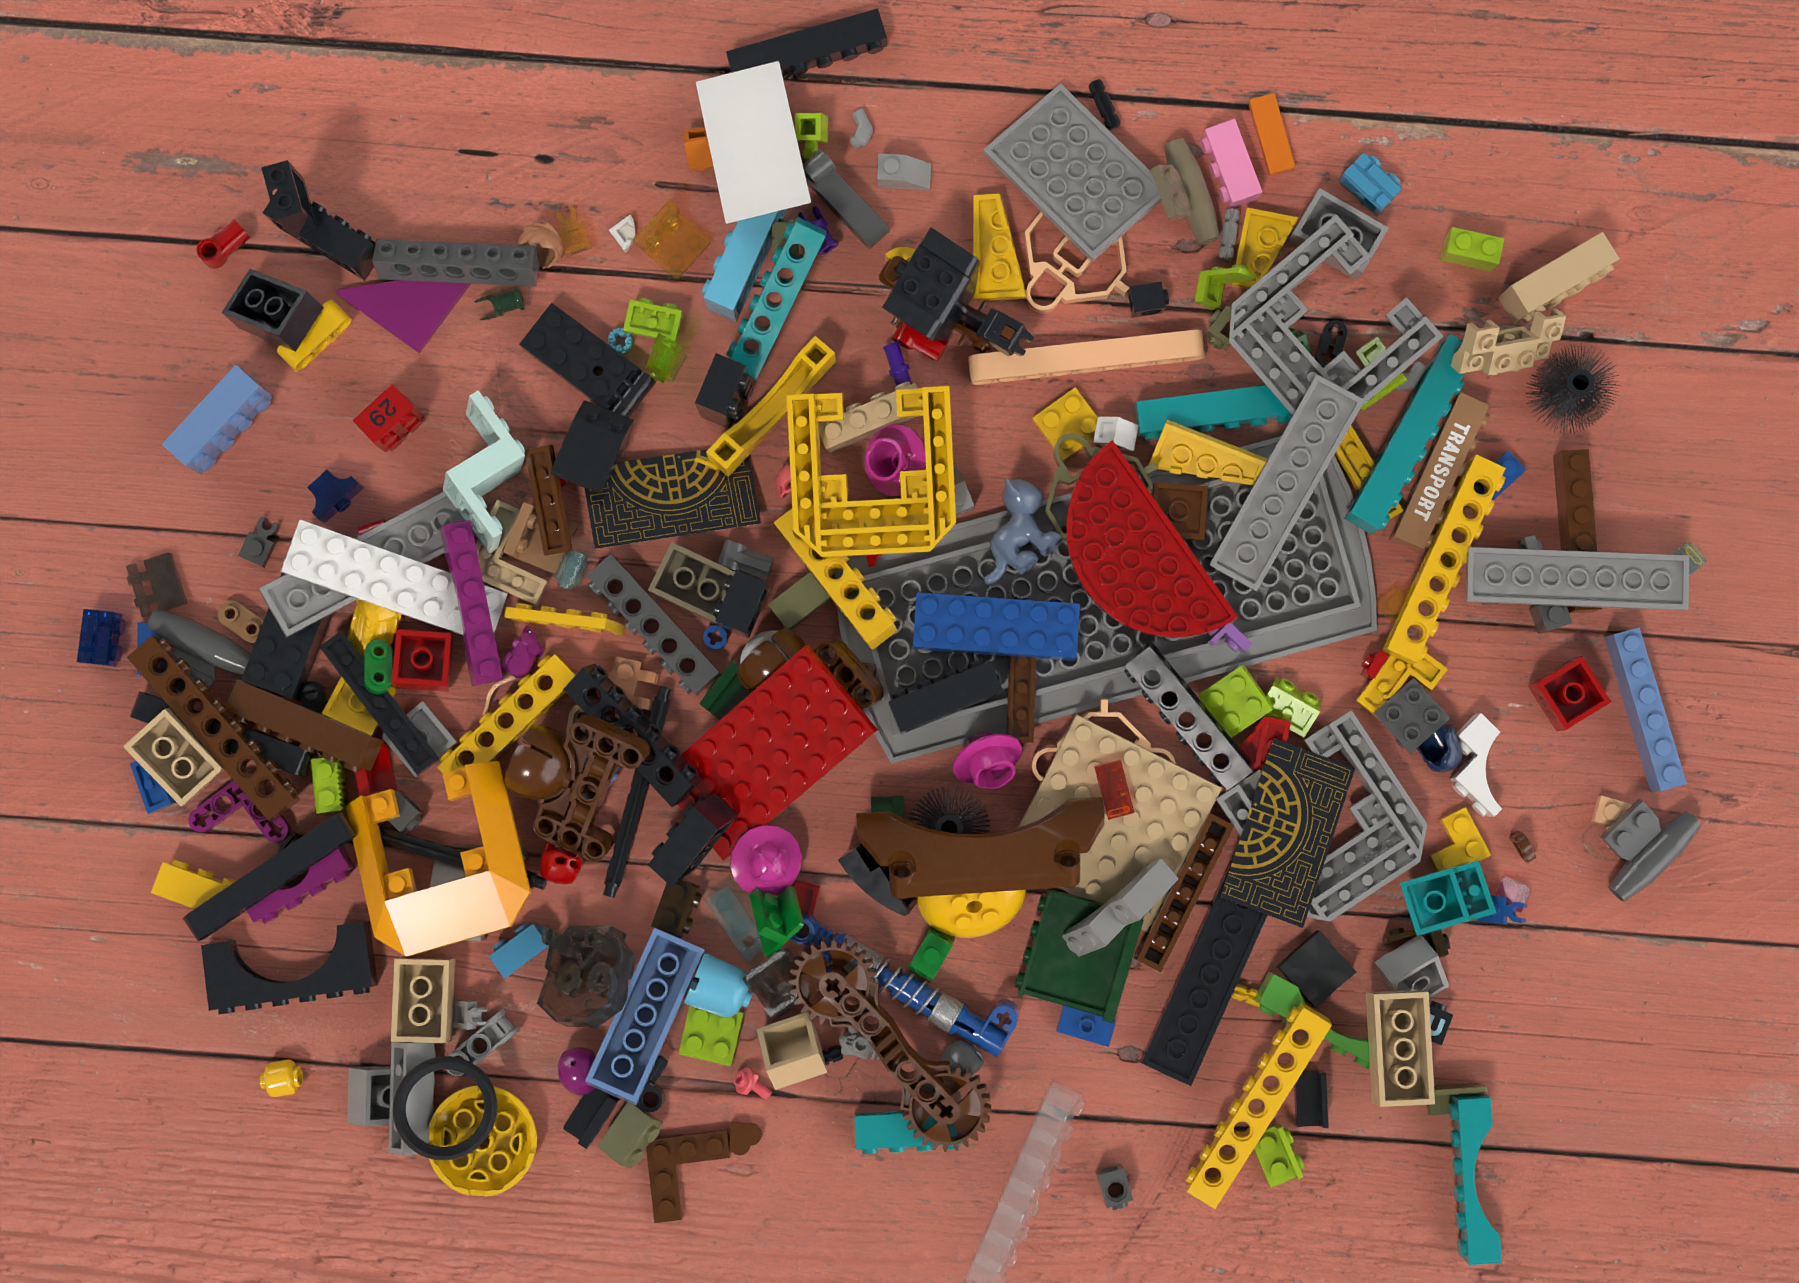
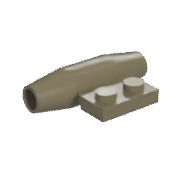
M1184 138L1167 143L1164 146L1167 165H1157L1150 169L1168 219L1185 218L1199 245L1211 243L1219 239V231L1214 204L1201 168Z

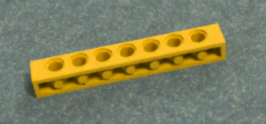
M1477 454L1469 459L1457 489L1446 509V513L1435 533L1433 542L1424 557L1382 649L1383 652L1411 665L1417 663L1418 660L1422 661L1428 650V646L1425 645L1428 637H1433L1439 626V622L1436 621L1440 611L1444 612L1448 607L1451 599L1447 597L1451 587L1455 588L1461 578L1462 574L1459 573L1462 563L1466 564L1468 547H1470L1473 539L1477 540L1484 527L1480 523L1484 515H1489L1495 503L1491 499L1495 491L1499 492L1505 482L1506 477L1502 476L1506 469L1505 467ZM1475 482H1479L1484 486L1483 495L1475 492ZM1464 506H1468L1473 510L1474 515L1472 519L1464 516ZM1453 530H1457L1462 534L1463 539L1461 543H1456L1452 539ZM1442 554H1446L1451 558L1452 564L1450 568L1442 565L1440 560ZM1431 578H1435L1440 582L1441 588L1439 592H1435L1430 588L1429 582ZM1420 602L1426 603L1429 606L1430 612L1428 616L1420 614L1418 610ZM1410 626L1418 631L1419 635L1416 641L1411 640L1407 635V630Z
M1303 1002L1299 1004L1298 1008L1294 1006L1290 1010L1286 1021H1288L1283 1031L1279 1029L1271 1042L1274 1046L1268 1054L1265 1052L1257 1063L1259 1069L1255 1076L1250 1075L1242 1088L1244 1090L1243 1095L1240 1099H1234L1228 1109L1229 1117L1225 1123L1221 1121L1213 1134L1215 1139L1212 1144L1204 1146L1199 1155L1200 1163L1196 1168L1191 1167L1185 1177L1187 1192L1214 1209L1222 1200L1332 1026L1329 1018ZM1298 1029L1307 1032L1306 1037L1300 1041L1292 1038L1293 1033ZM1290 1053L1292 1055L1290 1062L1283 1064L1278 1061L1280 1054ZM1267 1076L1278 1078L1274 1086H1266L1263 1084V1081ZM1253 1099L1263 1101V1105L1259 1109H1252L1248 1105ZM1238 1122H1246L1249 1125L1248 1129L1244 1132L1236 1131L1234 1126ZM1224 1145L1234 1147V1151L1229 1155H1224L1219 1150ZM1209 1168H1217L1220 1171L1216 1177H1208L1205 1174Z

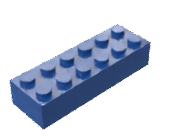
M917 593L913 650L1075 661L1077 658L1080 604Z

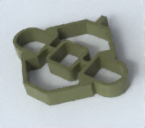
M1074 433L1062 436L1054 447L1053 456L1058 468L1055 471L1044 512L1055 532L1061 535L1060 539L1066 541V534L1062 532L1050 511L1057 483L1069 486L1079 479L1082 472L1073 477L1070 475L1059 456V446L1065 441H1076L1082 445L1090 460L1102 449L1099 447L1091 449L1084 437ZM1123 454L1126 460L1135 466L1148 491L1151 493L1153 483L1148 475L1158 469L1156 463L1154 462L1143 468L1138 458Z

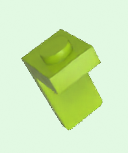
M1232 265V268L1227 269L1212 267L1211 270L1200 271L1195 302L1211 310L1220 309L1224 284L1256 281L1257 275L1248 271V267L1243 265Z

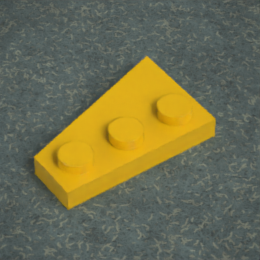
M1246 208L1235 265L1246 266L1248 271L1257 276L1256 281L1231 283L1232 287L1249 290L1268 273L1296 224L1298 217Z

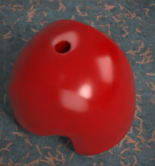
M547 842L540 859L539 869L541 876L555 884H572L580 873L583 859L568 850Z

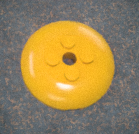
M1026 890L917 897V903L924 920L938 932L952 937L975 938L991 934L1010 923L1022 908Z
M478 1085L461 1089L441 1103L432 1116L428 1127L429 1144L439 1147L454 1146L464 1142L475 1133L484 1114V1099ZM493 1086L497 1097V1115L494 1126L489 1134L490 1142L488 1146L480 1145L466 1156L453 1160L429 1159L438 1177L446 1185L459 1193L485 1197L502 1193L513 1187L524 1177L534 1160L537 1148V1131L533 1117L518 1097L503 1088Z

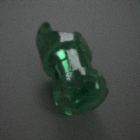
M519 287L514 288L512 292L501 295L494 293L474 301V303L489 300L494 307V314L482 317L480 320L504 316V313L516 309L525 310L523 296Z

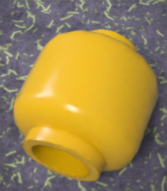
M293 1060L269 1062L264 1072L260 1073V1086L262 1089H266L271 1097L294 1095L298 1091V1087H301L303 1084L301 1066L296 1065Z

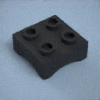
M1317 930L1276 966L1293 985L1299 988L1301 995L1316 1009L1338 987L1356 973L1355 969L1338 953L1327 938Z

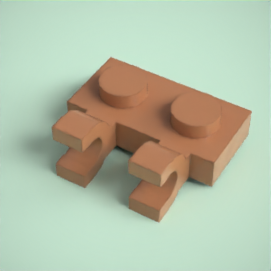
M616 656L610 680L625 691L626 697L632 704L637 705L643 710L651 711L654 701L636 697L639 681L658 685L660 675L642 670L643 662Z

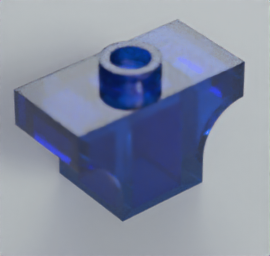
M325 470L307 487L316 499V505L312 513L318 520L326 523L337 512L345 511L352 503L350 500L364 486L353 476L346 479H338L332 472Z

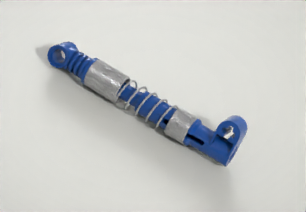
M807 912L801 913L803 922L808 925L810 932L806 935H802L799 932L795 933L790 938L794 943L804 944L808 947L814 941L818 946H821L823 937L828 944H831L834 936H836L838 944H842L843 940L847 938L848 947L858 943L856 950L858 953L864 949L866 950L864 960L873 959V964L869 968L877 969V975L872 978L879 979L878 993L888 988L891 990L890 1000L896 998L902 1002L903 1008L906 1006L913 1008L915 1015L919 1013L925 1015L927 1022L929 1021L934 1026L936 1025V1027L941 1028L950 1035L957 1034L994 1057H998L1018 1022L1019 1009L1013 1001L1008 999L998 1001L985 1020L968 1010V1006L959 1001V999L952 997V995L947 994V992L945 993V991L939 993L940 989L936 988L934 990L927 986V981L922 983L915 979V973L911 975L905 972L902 973V966L896 972L889 969L890 959L882 965L881 962L884 956H881L879 952L877 953L872 948L870 949L865 944L860 943V941L858 942V940L853 939V937L851 938V936L845 933L838 934L836 932L834 935L832 934V929L829 932L826 930L827 926L820 927L821 923L813 915ZM829 950L823 951L826 961L832 965L833 962ZM853 958L843 968L849 973L859 962ZM1005 1011L1010 1013L1009 1018H1005L1002 1027L1008 1030L1007 1032L990 1023L991 1020L998 1025L1000 1016Z

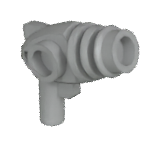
M848 1027V1032L843 1033L839 1037V1044L842 1046L841 1054L867 1059L871 1053L870 1060H873L875 1055V1060H879V1056L871 1043L858 1030Z

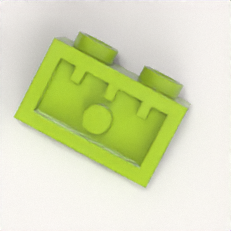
M638 298L637 301L630 300L623 331L624 333L676 344L684 314L682 310H679V306L673 304L653 305V301L646 298Z
M1277 677L1273 679L1266 697L1274 709L1266 715L1291 720L1290 730L1305 737L1321 712L1322 703L1316 695L1298 690L1287 679L1282 678L1280 680Z
M1279 1123L1267 1127L1254 1148L1270 1188L1293 1178H1303L1301 1170L1305 1168L1298 1153L1294 1154L1290 1144L1294 1143L1290 1131L1287 1127L1283 1129Z

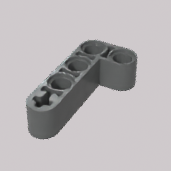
M821 149L803 164L807 185L868 249H871L890 232L884 221L836 172L834 163Z

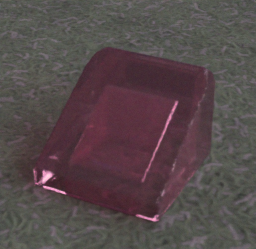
M1503 876L1494 896L1509 897V905L1514 902L1526 903L1532 888ZM1519 907L1516 912L1521 913L1523 908Z

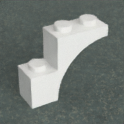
M1482 713L1474 714L1456 733L1463 754H1470L1471 757L1454 773L1450 780L1454 783L1453 789L1460 796H1467L1474 803L1472 807L1477 813L1483 817L1485 815L1495 817L1502 808L1497 804L1489 790L1486 779V760L1489 749L1500 731Z

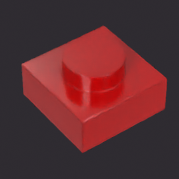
M1381 650L1373 654L1369 653L1361 664V667L1364 669L1360 675L1368 680L1375 679L1389 655Z

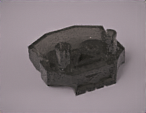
M569 926L564 933L558 932L554 928H547L542 934V942L545 945H549L545 968L548 972L537 1004L555 1022L566 1027L597 1028L619 1013L628 999V980L632 979L636 954L625 943L626 934L613 926Z

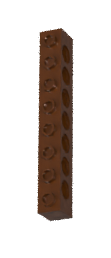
M150 636L127 656L128 660L268 821H276L300 800L296 795L298 789L290 780L286 779L284 781L278 774L280 771L279 767L271 759L266 760L260 753L262 751L261 746L254 739L251 738L249 740L242 733L245 729L241 723L235 718L231 720L225 713L227 710L226 706L218 698L213 699L207 691L210 689L202 679H195L190 673L192 670L191 666L183 658L180 657L178 659L172 652L174 650L173 645L164 637ZM166 659L168 667L165 672L161 673L158 665L161 660ZM183 679L185 681V689L183 692L178 693L176 684L179 680ZM200 699L203 702V709L196 714L193 705ZM218 719L221 723V728L218 733L214 734L211 731V724ZM232 740H236L239 745L238 751L235 754H231L228 749ZM250 760H254L256 771L250 775L246 771V765ZM271 780L274 784V791L267 795L264 792V784Z

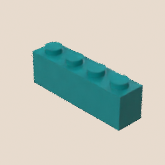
M905 1111L855 1113L856 1150H862V1154L878 1153L880 1148H889V1152L893 1153L905 1152V1147H916L917 1151L933 1150V1142L929 1141L923 1146V1136L916 1139L913 1138L915 1129L907 1130V1123L910 1120H903V1113ZM930 1115L921 1126L927 1130L937 1121ZM948 1124L950 1136H957L955 1124ZM948 1145V1150L954 1149L953 1145Z

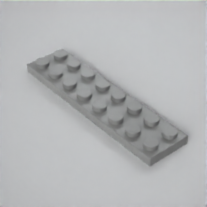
M1316 374L1209 564L1211 567L1255 591L1259 589L1363 405L1364 399Z
M442 492L355 539L425 564L444 554L440 528L443 525L464 522L465 520L446 493ZM288 574L259 588L261 595L286 637L358 600L357 598Z
M1468 547L1465 602L1686 611L1689 607V556Z

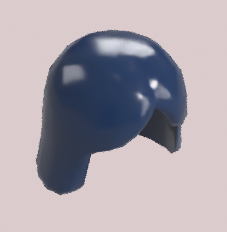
M1452 724L1441 726L1416 748L1423 757L1424 762L1434 772L1443 773L1457 767L1462 760V748Z

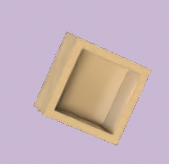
M809 1012L757 1029L766 1072L775 1090L827 1073L818 1033L813 1021L809 1020Z

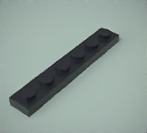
M342 631L319 646L417 776L440 760L388 691L377 695L366 689L364 685V659ZM375 675L374 680L377 682H381Z

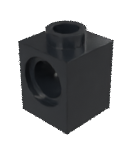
M1162 281L1130 286L1127 292L1132 318L1162 314L1166 305H1169L1168 291L1163 289Z

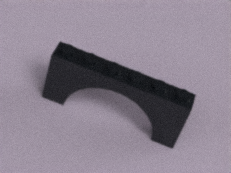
M370 921L337 925L336 942L329 958L314 973L297 981H276L263 977L253 971L242 959L236 940L201 945L209 1011L218 1009V1015L235 1012V1007L245 1006V1011L262 1008V1003L272 1002V1006L275 1007L288 1005L289 999L299 998L300 1003L315 1001L316 995L326 994V998L330 999L342 997L343 991L353 990L354 995L370 993V987L378 985Z

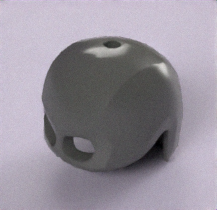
M958 1040L949 1045L940 1057V1061H950L951 1069H955L958 1063L961 1064V1072L963 1073L966 1069L971 1068L970 1077L979 1071L984 1063L982 1054L972 1044L963 1040Z

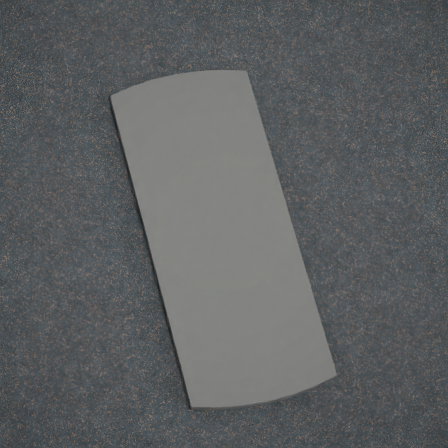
M1281 436L1239 448L1269 459ZM1335 455L1257 591L1209 565L1254 485L1227 482L1213 477L1200 478L1197 475L1181 473V475L1172 474L1170 471L1159 469L1148 475L1152 483L1208 486L1204 541H1184L1237 614L1238 618L1231 623L1252 643L1244 653H1241L1239 650L1236 653L1225 644L1226 638L1224 636L1211 646L1208 643L1212 638L1209 635L1210 632L1189 637H1160L1136 631L1116 621L1106 614L1086 593L1073 569L1068 553L1067 541L1061 539L1062 544L1048 556L1041 555L1031 543H1027L1019 548V551L1028 550L1034 552L1038 558L1035 566L1027 572L1020 574L1017 569L1008 564L1005 573L998 581L993 584H986L984 577L996 567L995 557L990 548V541L996 531L1010 521L1012 513L1009 510L955 524L930 552L883 554L876 560V564L873 567H868L865 555L847 556L849 561L846 563L851 570L856 567L865 578L862 583L868 590L872 587L881 600L878 604L884 610L888 607L897 619L894 624L898 631L871 650L837 606L842 642L848 646L861 662L876 664L875 678L882 685L884 695L880 702L863 708V710L878 729L874 735L890 763L893 764L966 744L968 737L970 738L973 735L988 730L994 734L1007 732L1009 656L913 650L917 593L1080 604L1077 658L1075 661L1036 658L1034 725L1100 707V699H1108V704L1143 695L1141 691L1144 689L1138 682L1133 683L1124 672L1126 670L1124 665L1128 658L1150 641L1155 644L1183 680L1189 683L1233 671L1242 664L1247 667L1377 631L1376 592L1368 544L1364 530L1344 519L1354 498ZM1072 493L1053 498L1050 508L1064 534H1066L1067 510ZM1048 499L1042 501L1041 506L1032 515L1038 529L1043 533L1055 532L1044 513ZM835 571V579H839L844 571ZM851 591L847 599H855L859 595V591ZM869 610L865 612L863 619L869 620L873 618L875 611ZM979 659H983L985 663L988 661L992 662L1003 689L1001 695L900 735L888 702L892 700L893 694L907 689L908 694L918 690V684L930 679L934 683L943 680V674L958 669L959 673L968 670V664ZM1150 670L1145 673L1150 681L1160 679L1157 671Z

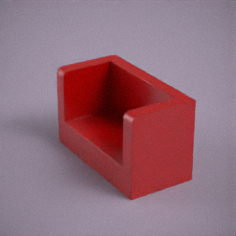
M383 740L371 771L360 768L359 773L355 772L360 796L366 797L389 789L397 790L389 745L385 740Z

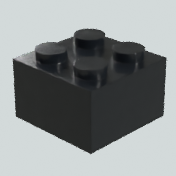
M737 570L734 576L729 575L723 589L726 591L724 601H718L713 613L716 618L715 622L722 628L750 638L770 589L767 582Z

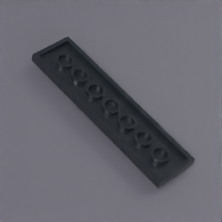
M1229 864L1140 1062L1189 1086H1192L1268 916L1221 898L1231 864Z

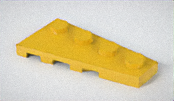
M516 603V608L506 607L505 618L514 621L551 625L552 623L555 626L571 629L577 626L584 630L600 633L602 630L614 633V635L624 636L625 625L607 619V614L591 612V617L582 616V611L566 609V614L557 613V608L541 606V611L532 610V605Z

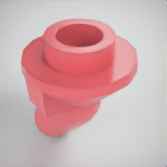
M745 1067L736 1074L734 1085L739 1094L747 1095L752 1089L764 1100H767L772 1094L771 1090L757 1080L759 1076L751 1068Z

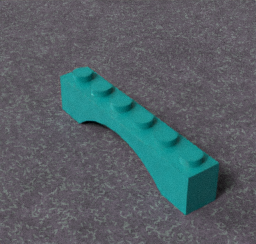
M1485 1093L1451 1095L1452 1103L1448 1104V1113L1450 1119L1453 1120L1454 1130L1450 1131V1141L1452 1147H1455L1456 1158H1452L1453 1173L1457 1174V1185H1454V1198L1456 1202H1459V1212H1456L1455 1220L1456 1226L1461 1232V1240L1457 1241L1458 1254L1468 1265L1502 1263L1500 1235L1490 1225L1482 1212L1475 1188V1164L1478 1151L1486 1134L1493 1126L1491 1097Z

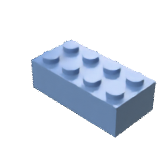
M235 365L162 445L186 467L200 474L207 472L215 465V459L218 455L232 447L234 444L233 439L240 432H245L251 426L252 419L257 413H262L269 407L270 399L273 395L251 375Z

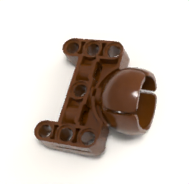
M589 714L583 715L571 725L566 739L561 733L551 727L539 724L532 725L522 738L523 743L531 746L529 748L519 745L516 748L505 775V787L518 797L528 800H544L533 824V829L537 836L589 861L598 862L605 857L614 844L611 834L594 824L616 767L620 765L627 769L637 768L648 757L650 753L649 744L643 738ZM580 726L587 728L589 735L585 734ZM605 737L611 739L614 746L609 745ZM630 749L635 750L639 757H634L630 753ZM587 784L593 786L595 792L589 790ZM545 819L551 821L553 827L548 825ZM570 831L576 833L578 838L573 837ZM594 842H597L598 844H600V846L602 847V849H598V848L594 845Z

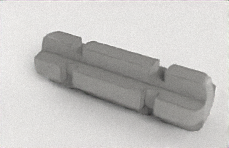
M1228 208L1225 212L1224 220L1226 222L1223 224L1220 242L1222 246L1219 249L1218 255L1221 260L1231 261L1233 258V247L1236 243L1238 230L1237 223L1240 218V210Z

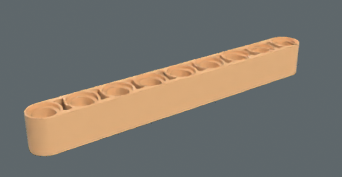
M1187 330L1024 349L1026 350L1024 356L1021 357L1016 354L1006 356L1002 352L975 354L968 357L971 384L982 385L1196 361L1205 358L1202 330Z

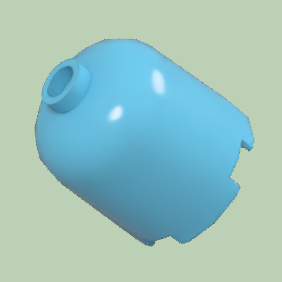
M704 953L695 975L699 980L693 978L684 1003L721 1017H732L739 1012L742 1006L747 1008L753 992L748 991L750 985L749 976L741 968Z

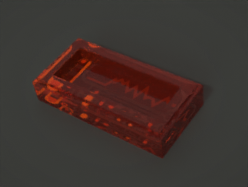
M1121 760L1094 766L1107 819L1110 820L1135 813Z

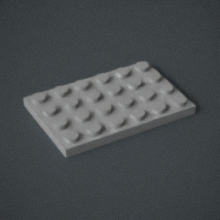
M1061 83L983 149V155L1091 262L1162 202L1152 172Z

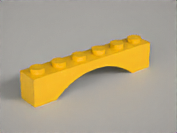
M814 336L797 354L791 365L766 396L745 417L724 432L706 451L709 461L729 477L787 415V395L807 394L836 363L835 352Z

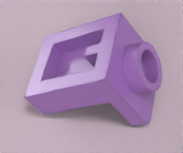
M1231 622L1209 633L1212 638L1208 643L1211 646L1224 636L1226 638L1225 644L1235 653L1238 650L1244 653L1252 645Z

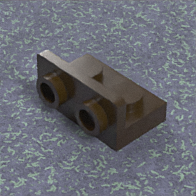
M681 880L673 887L666 883L651 927L673 934L678 938H681L683 933L688 934L694 920L690 918L692 908H698L703 893L699 892L700 886L685 880Z

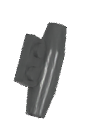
M156 609L151 615L147 627L161 638H166L174 646L172 651L178 659L180 657L183 658L191 666L192 670L190 673L195 679H202L210 690L216 679L215 667L241 675L244 674L251 653L229 637L190 618L161 609ZM163 659L158 667L161 673L165 672L168 667L166 659ZM183 679L179 680L176 684V690L179 692H183L185 689V681Z
M1638 799L1600 836L1616 856L1627 859L1608 886L1609 890L1619 900L1625 902L1650 885L1684 852L1701 828L1699 821L1685 811L1661 828L1659 818L1644 801Z

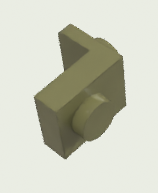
M1228 305L1225 306L1222 312L1217 309L1208 321L1212 326L1207 331L1205 337L1208 338V343L1218 350L1224 349L1227 351L1231 345L1229 338L1220 333L1231 318L1232 308Z

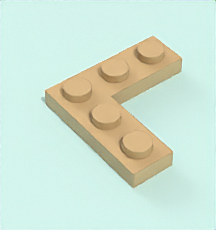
M496 500L490 516H495L503 528L498 549L488 554L479 540L476 543L483 582L537 606L548 581L500 560L520 510L500 500Z

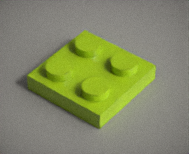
M1243 664L1198 695L1231 738L1274 709L1271 702Z
M690 1005L678 1054L732 1066L744 1012L739 1011L732 1017H721Z

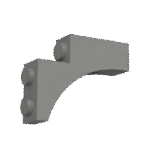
M1162 858L1147 864L1117 894L1062 935L1063 939L1067 942L1068 948L1079 957L1106 947L1126 925L1139 921L1178 880L1177 876Z

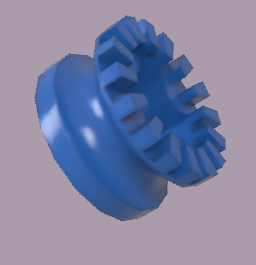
M714 625L705 630L703 640L708 648L720 650L725 647L728 636L722 627ZM716 630L720 631L719 636L723 638L722 642H716L715 645H712L711 639L708 637L709 634H714Z

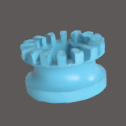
M617 328L610 332L608 343L614 350L624 354L632 348L633 339L629 333H624L623 328ZM618 335L622 338L628 337L625 340L626 346H615L614 344L617 342L615 337Z

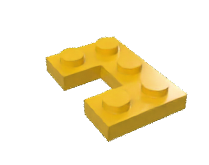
M1427 653L1422 661L1418 660L1417 663L1412 665L1389 655L1375 679L1370 680L1355 702L1376 717L1374 712L1397 693L1409 676L1415 678L1418 683L1429 691H1432L1448 669Z

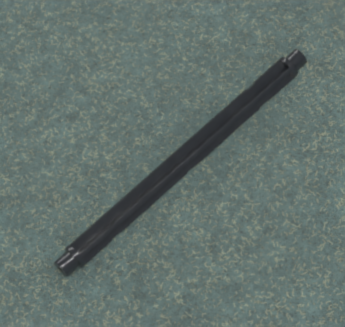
M662 686L659 687L658 695L654 698L648 720L651 724L657 726L661 732L671 701L669 700L671 689ZM651 748V754L655 758V751ZM636 768L613 848L614 852L604 881L605 889L603 895L615 898L617 888H620L627 855L631 848L648 781Z
M379 826L382 843L464 868L461 858V852L464 851ZM526 870L530 888L533 889L535 887L544 890L547 880L538 876V873Z

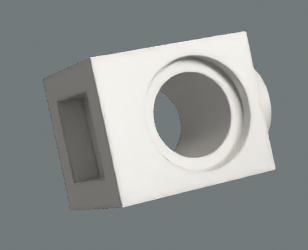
M1098 417L1093 443L1104 447L1113 440L1120 451H1134L1138 425L1120 417Z

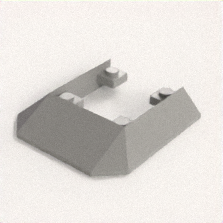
M1337 214L1232 303L1229 343L1292 416L1316 374L1364 399V405L1444 337L1407 297L1385 315L1402 337L1362 371L1345 351L1322 368L1288 328L1308 312V309L1292 292L1297 286L1331 257L1338 262L1349 276L1371 258Z
M1352 710L1326 724L1323 728L1303 740L1310 752L1326 758L1339 750L1348 765L1355 768L1354 774L1368 793L1366 797L1348 808L1362 831L1328 852L1307 915L1310 918L1329 922L1421 861L1427 829L1426 821ZM1260 770L1252 773L1216 799L1240 837L1262 774Z

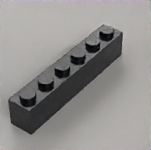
M877 8L726 51L731 73L779 61L782 76L789 74L798 76L806 73L807 69L817 66L818 68H826L838 60L851 61L863 53L876 54L881 52L884 47H887V36Z

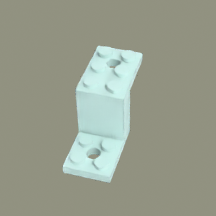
M478 390L469 396L466 416L488 447L447 471L443 491L465 521L471 520L473 533L488 554L498 549L503 528L495 516L491 517L486 510L487 505L481 496L521 472L525 458V449L519 440H514L509 434L510 429L503 418H498L494 413V406L487 396L483 397Z

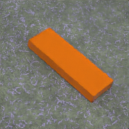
M1275 93L1249 99L1248 104L1268 175L1273 176L1295 170V163Z

